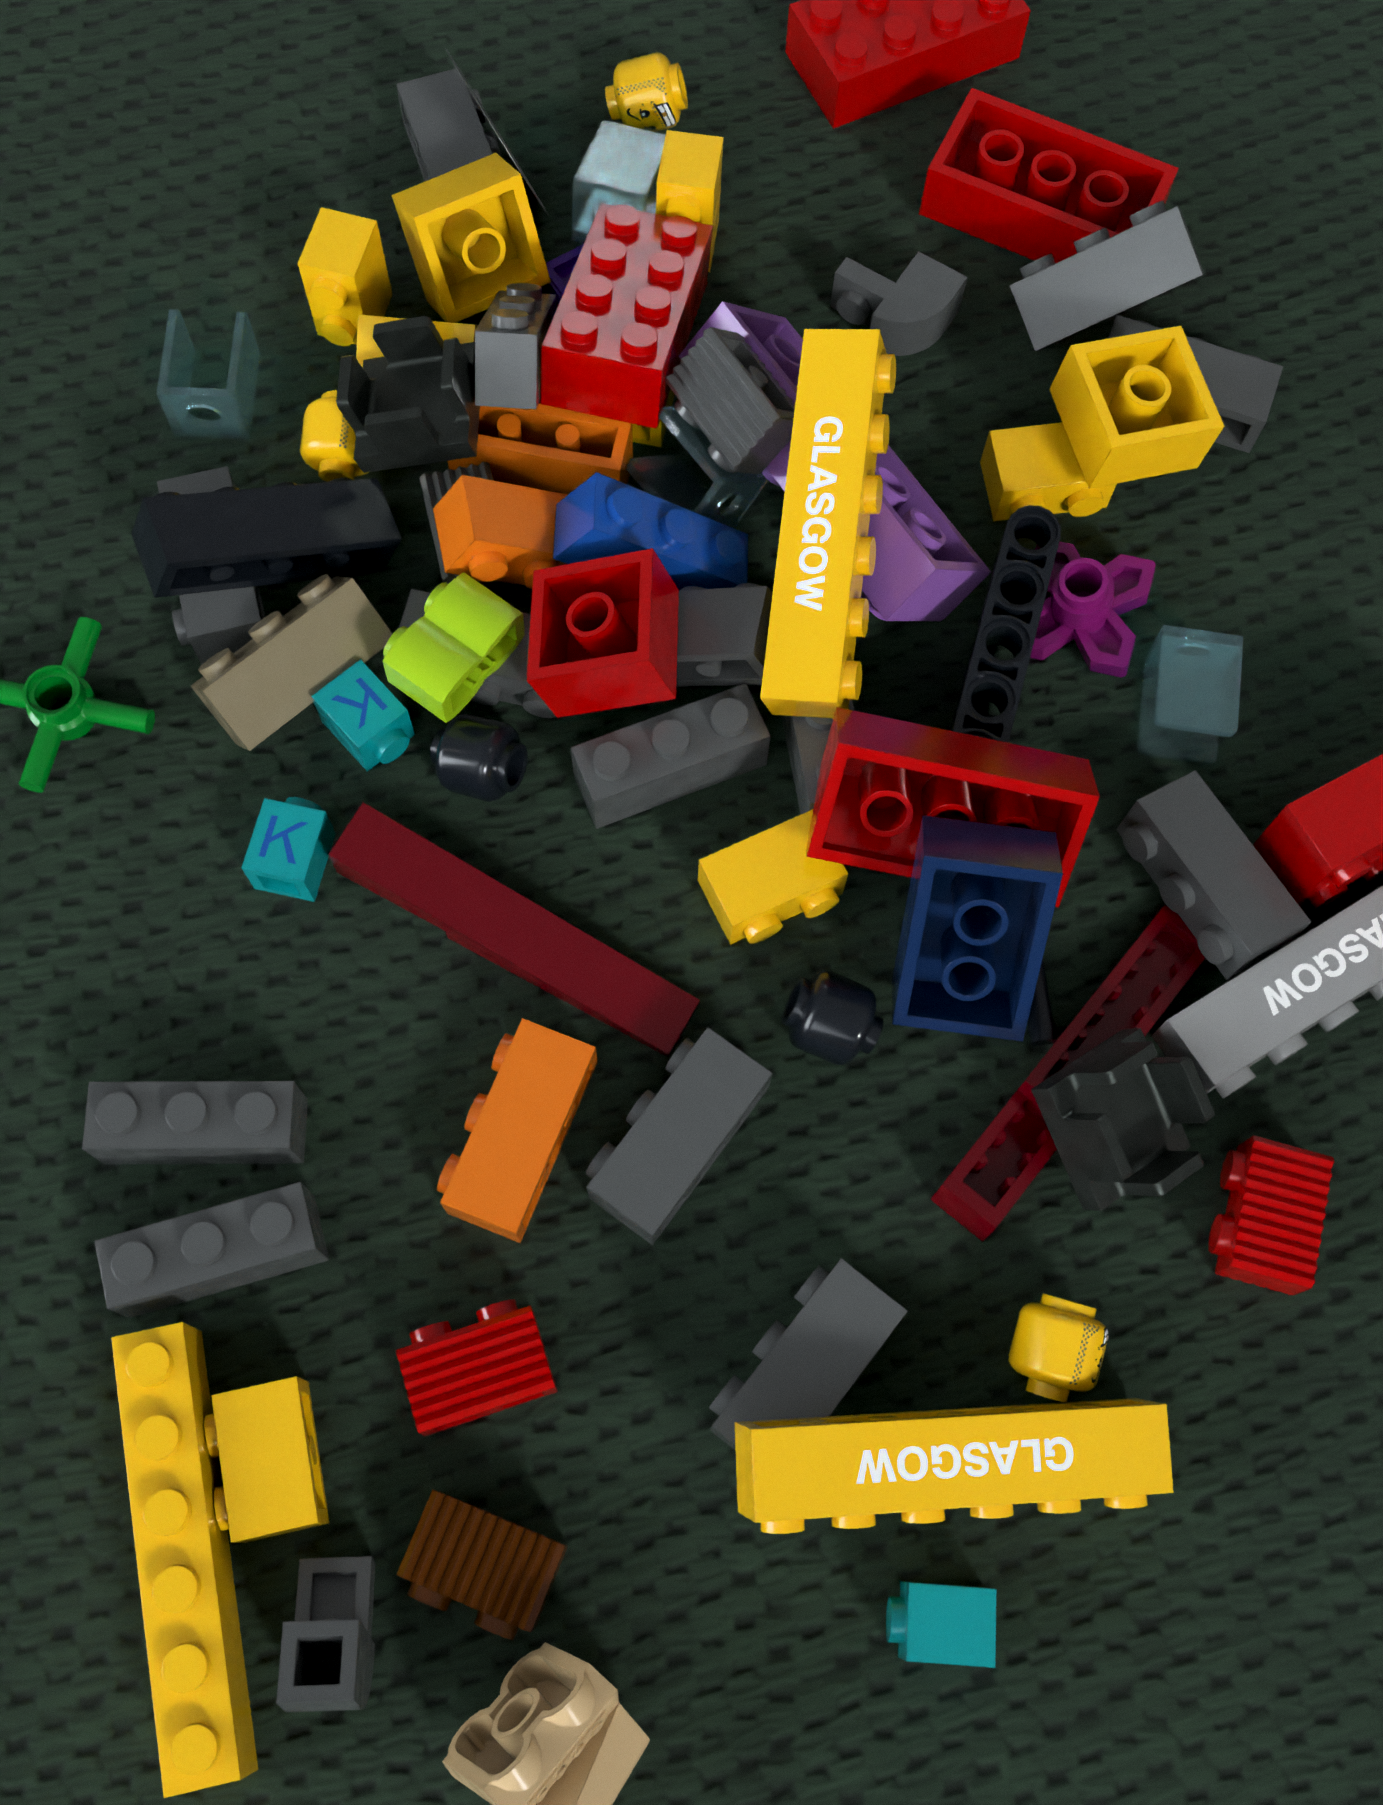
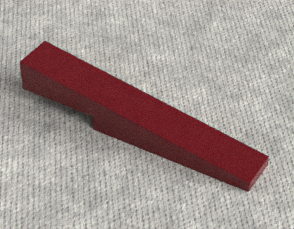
M364 802L328 854L336 872L444 930L448 939L668 1058L700 1004V1000Z
M1166 905L1162 907L930 1199L982 1242L997 1228L1057 1150L1031 1089L1122 1029L1141 1028L1145 1037L1205 959L1198 947L1197 939L1177 913Z

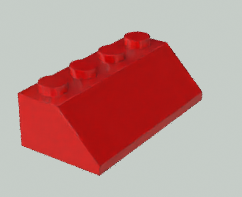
M836 707L821 762L806 857L911 878L923 815L1056 832L1063 871L1055 907L1059 908L1100 795L1089 759Z

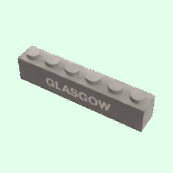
M1383 886L1167 1019L1152 1035L1165 1056L1191 1058L1206 1093L1208 1094L1216 1089L1224 1099L1256 1078L1250 1066L1264 1057L1268 1056L1272 1063L1277 1065L1308 1044L1301 1035L1305 1031L1319 1023L1327 1033L1358 1013L1359 1010L1353 1001L1368 991L1376 1001L1383 998Z

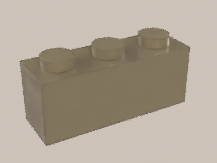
M328 574L320 576L298 593L297 596L302 602L284 616L279 611H275L257 622L248 631L253 638L235 653H232L229 648L223 649L199 667L198 671L203 677L193 683L191 688L236 745L251 751L312 704V695L360 659L365 663L385 647L392 632L353 578L336 576L331 579Z

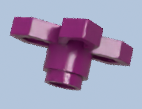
M1059 541L1030 658L1044 660L1074 639L1090 671L1116 677H1125L1135 647L1136 635L1119 615L1147 604L1155 574V562L1149 559L1120 554L1103 566L1094 559L1081 558L1074 544ZM1038 544L1036 545L1035 550L1040 549V546Z

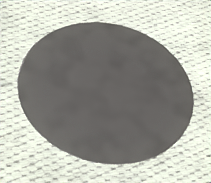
M446 49L449 57L451 58L452 62L454 63L456 69L458 70L465 84L469 88L479 107L483 111L490 125L494 129L498 138L502 142L503 146L507 150L508 154L510 155L511 159L515 163L516 167L520 171L526 183L532 190L533 194L539 201L540 205L548 215L542 202L540 201L539 197L537 196L536 192L534 191L533 187L531 186L521 167L517 163L510 149L506 145L502 136L498 132L494 123L490 119L489 115L487 114L486 110L484 109L476 94L472 90L471 86L467 82L466 78L460 71L459 67L453 60L452 56Z

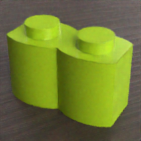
M465 572L458 575L449 584L442 582L436 586L426 600L424 616L409 627L402 626L398 628L387 641L383 651L384 659L382 662L387 681L445 723L452 720L471 701L485 679L499 669L525 636L523 613Z

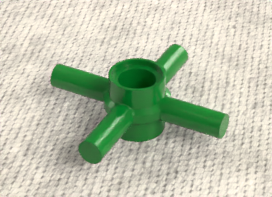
M88 617L78 618L61 665H48L39 668L28 677L25 684L0 679V704L26 709L30 720L38 728L18 783L29 791L44 792L62 740H74L84 736L95 723L150 734L153 730L155 723L154 710L97 699L92 688L84 679L102 630V625L94 619ZM71 698L62 708L52 710L58 701Z

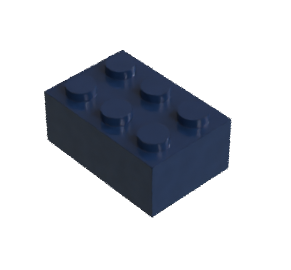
M922 816L892 977L893 1025L1023 1041L1063 875L1056 832Z

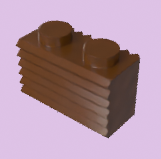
M432 1489L396 1575L412 1582L407 1593L408 1596L446 1612L452 1599L479 1610L474 1621L475 1625L501 1637L514 1640L518 1628L530 1633L535 1630L568 1545L446 1493Z

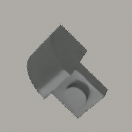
M919 251L896 283L846 257L834 275L830 307L837 310L849 323L855 325L863 324L870 329H880L887 354H895V356L915 354L929 348L938 341L958 314L968 277Z
M372 1556L299 1559L295 1621L283 1622L276 1703L285 1712L363 1710L366 1707L371 1689L375 1643L371 1636L376 1563Z

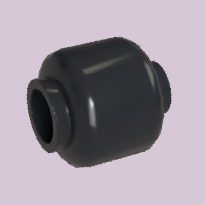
M460 714L447 725L446 729H441L437 732L430 750L431 761L436 765V774L443 787L451 792L486 802L499 800L507 792L517 789L523 780L528 762L526 746L521 743L516 729L508 723L475 714Z
M828 970L819 971L810 979L801 977L794 986L782 1015V1024L789 1027V1040L794 1047L836 1065L848 1064L857 1056L859 1051L869 1054L880 1037L884 1020L876 1016L877 1000L873 990Z

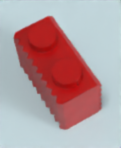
M1254 1135L1237 1146V1151L1229 1150L1223 1162L1220 1175V1187L1230 1190L1225 1215L1218 1214L1214 1219L1208 1242L1209 1252L1218 1255L1215 1274L1288 1295H1296L1312 1289L1315 1283L1314 1274L1317 1270L1316 1261L1320 1254L1319 1246L1322 1241L1321 1233L1324 1229L1323 1220L1326 1216L1325 1207L1328 1203L1327 1195L1330 1190L1329 1182L1332 1177L1331 1169L1334 1164V1158Z
M515 1299L505 1300L476 1311L478 1323L452 1331L449 1321H443L409 1333L412 1345L397 1349L396 1356L407 1390L411 1411L415 1419V1426L419 1434L429 1436L558 1392L537 1319L531 1305L518 1309Z

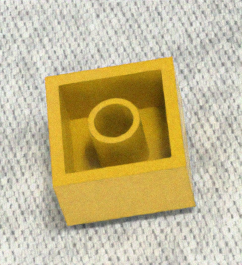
M497 153L391 195L425 297L445 322L456 323L487 310L498 291H507V285L530 283L544 286L551 283L521 174Z
M1182 326L1070 345L1049 389L1089 489L1198 468L1225 427Z

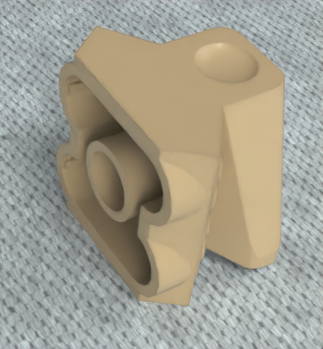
M545 1642L539 1649L531 1651L522 1657L511 1668L503 1680L500 1695L488 1708L475 1713L459 1728L449 1745L448 1755L442 1762L455 1779L492 1805H613L649 1744L650 1739L619 1703L618 1690L590 1663Z

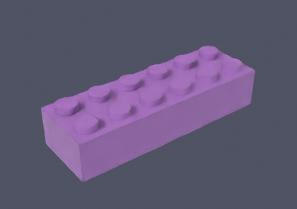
M722 301L679 355L680 359L688 355V349L696 346V340L703 337V331L710 327L739 333L745 338V342L752 347V351L758 355V359L765 364V368L772 373V377L779 382V386L786 391V395L793 400L795 405L803 343L801 336L785 317ZM791 440L762 471L766 479L774 485L781 487L784 492ZM888 445L886 454H877L875 475L882 476L883 497L880 513L870 514L868 536L875 537L876 560L873 575H863V593L861 598L868 599L869 611L881 620L942 621L991 571Z

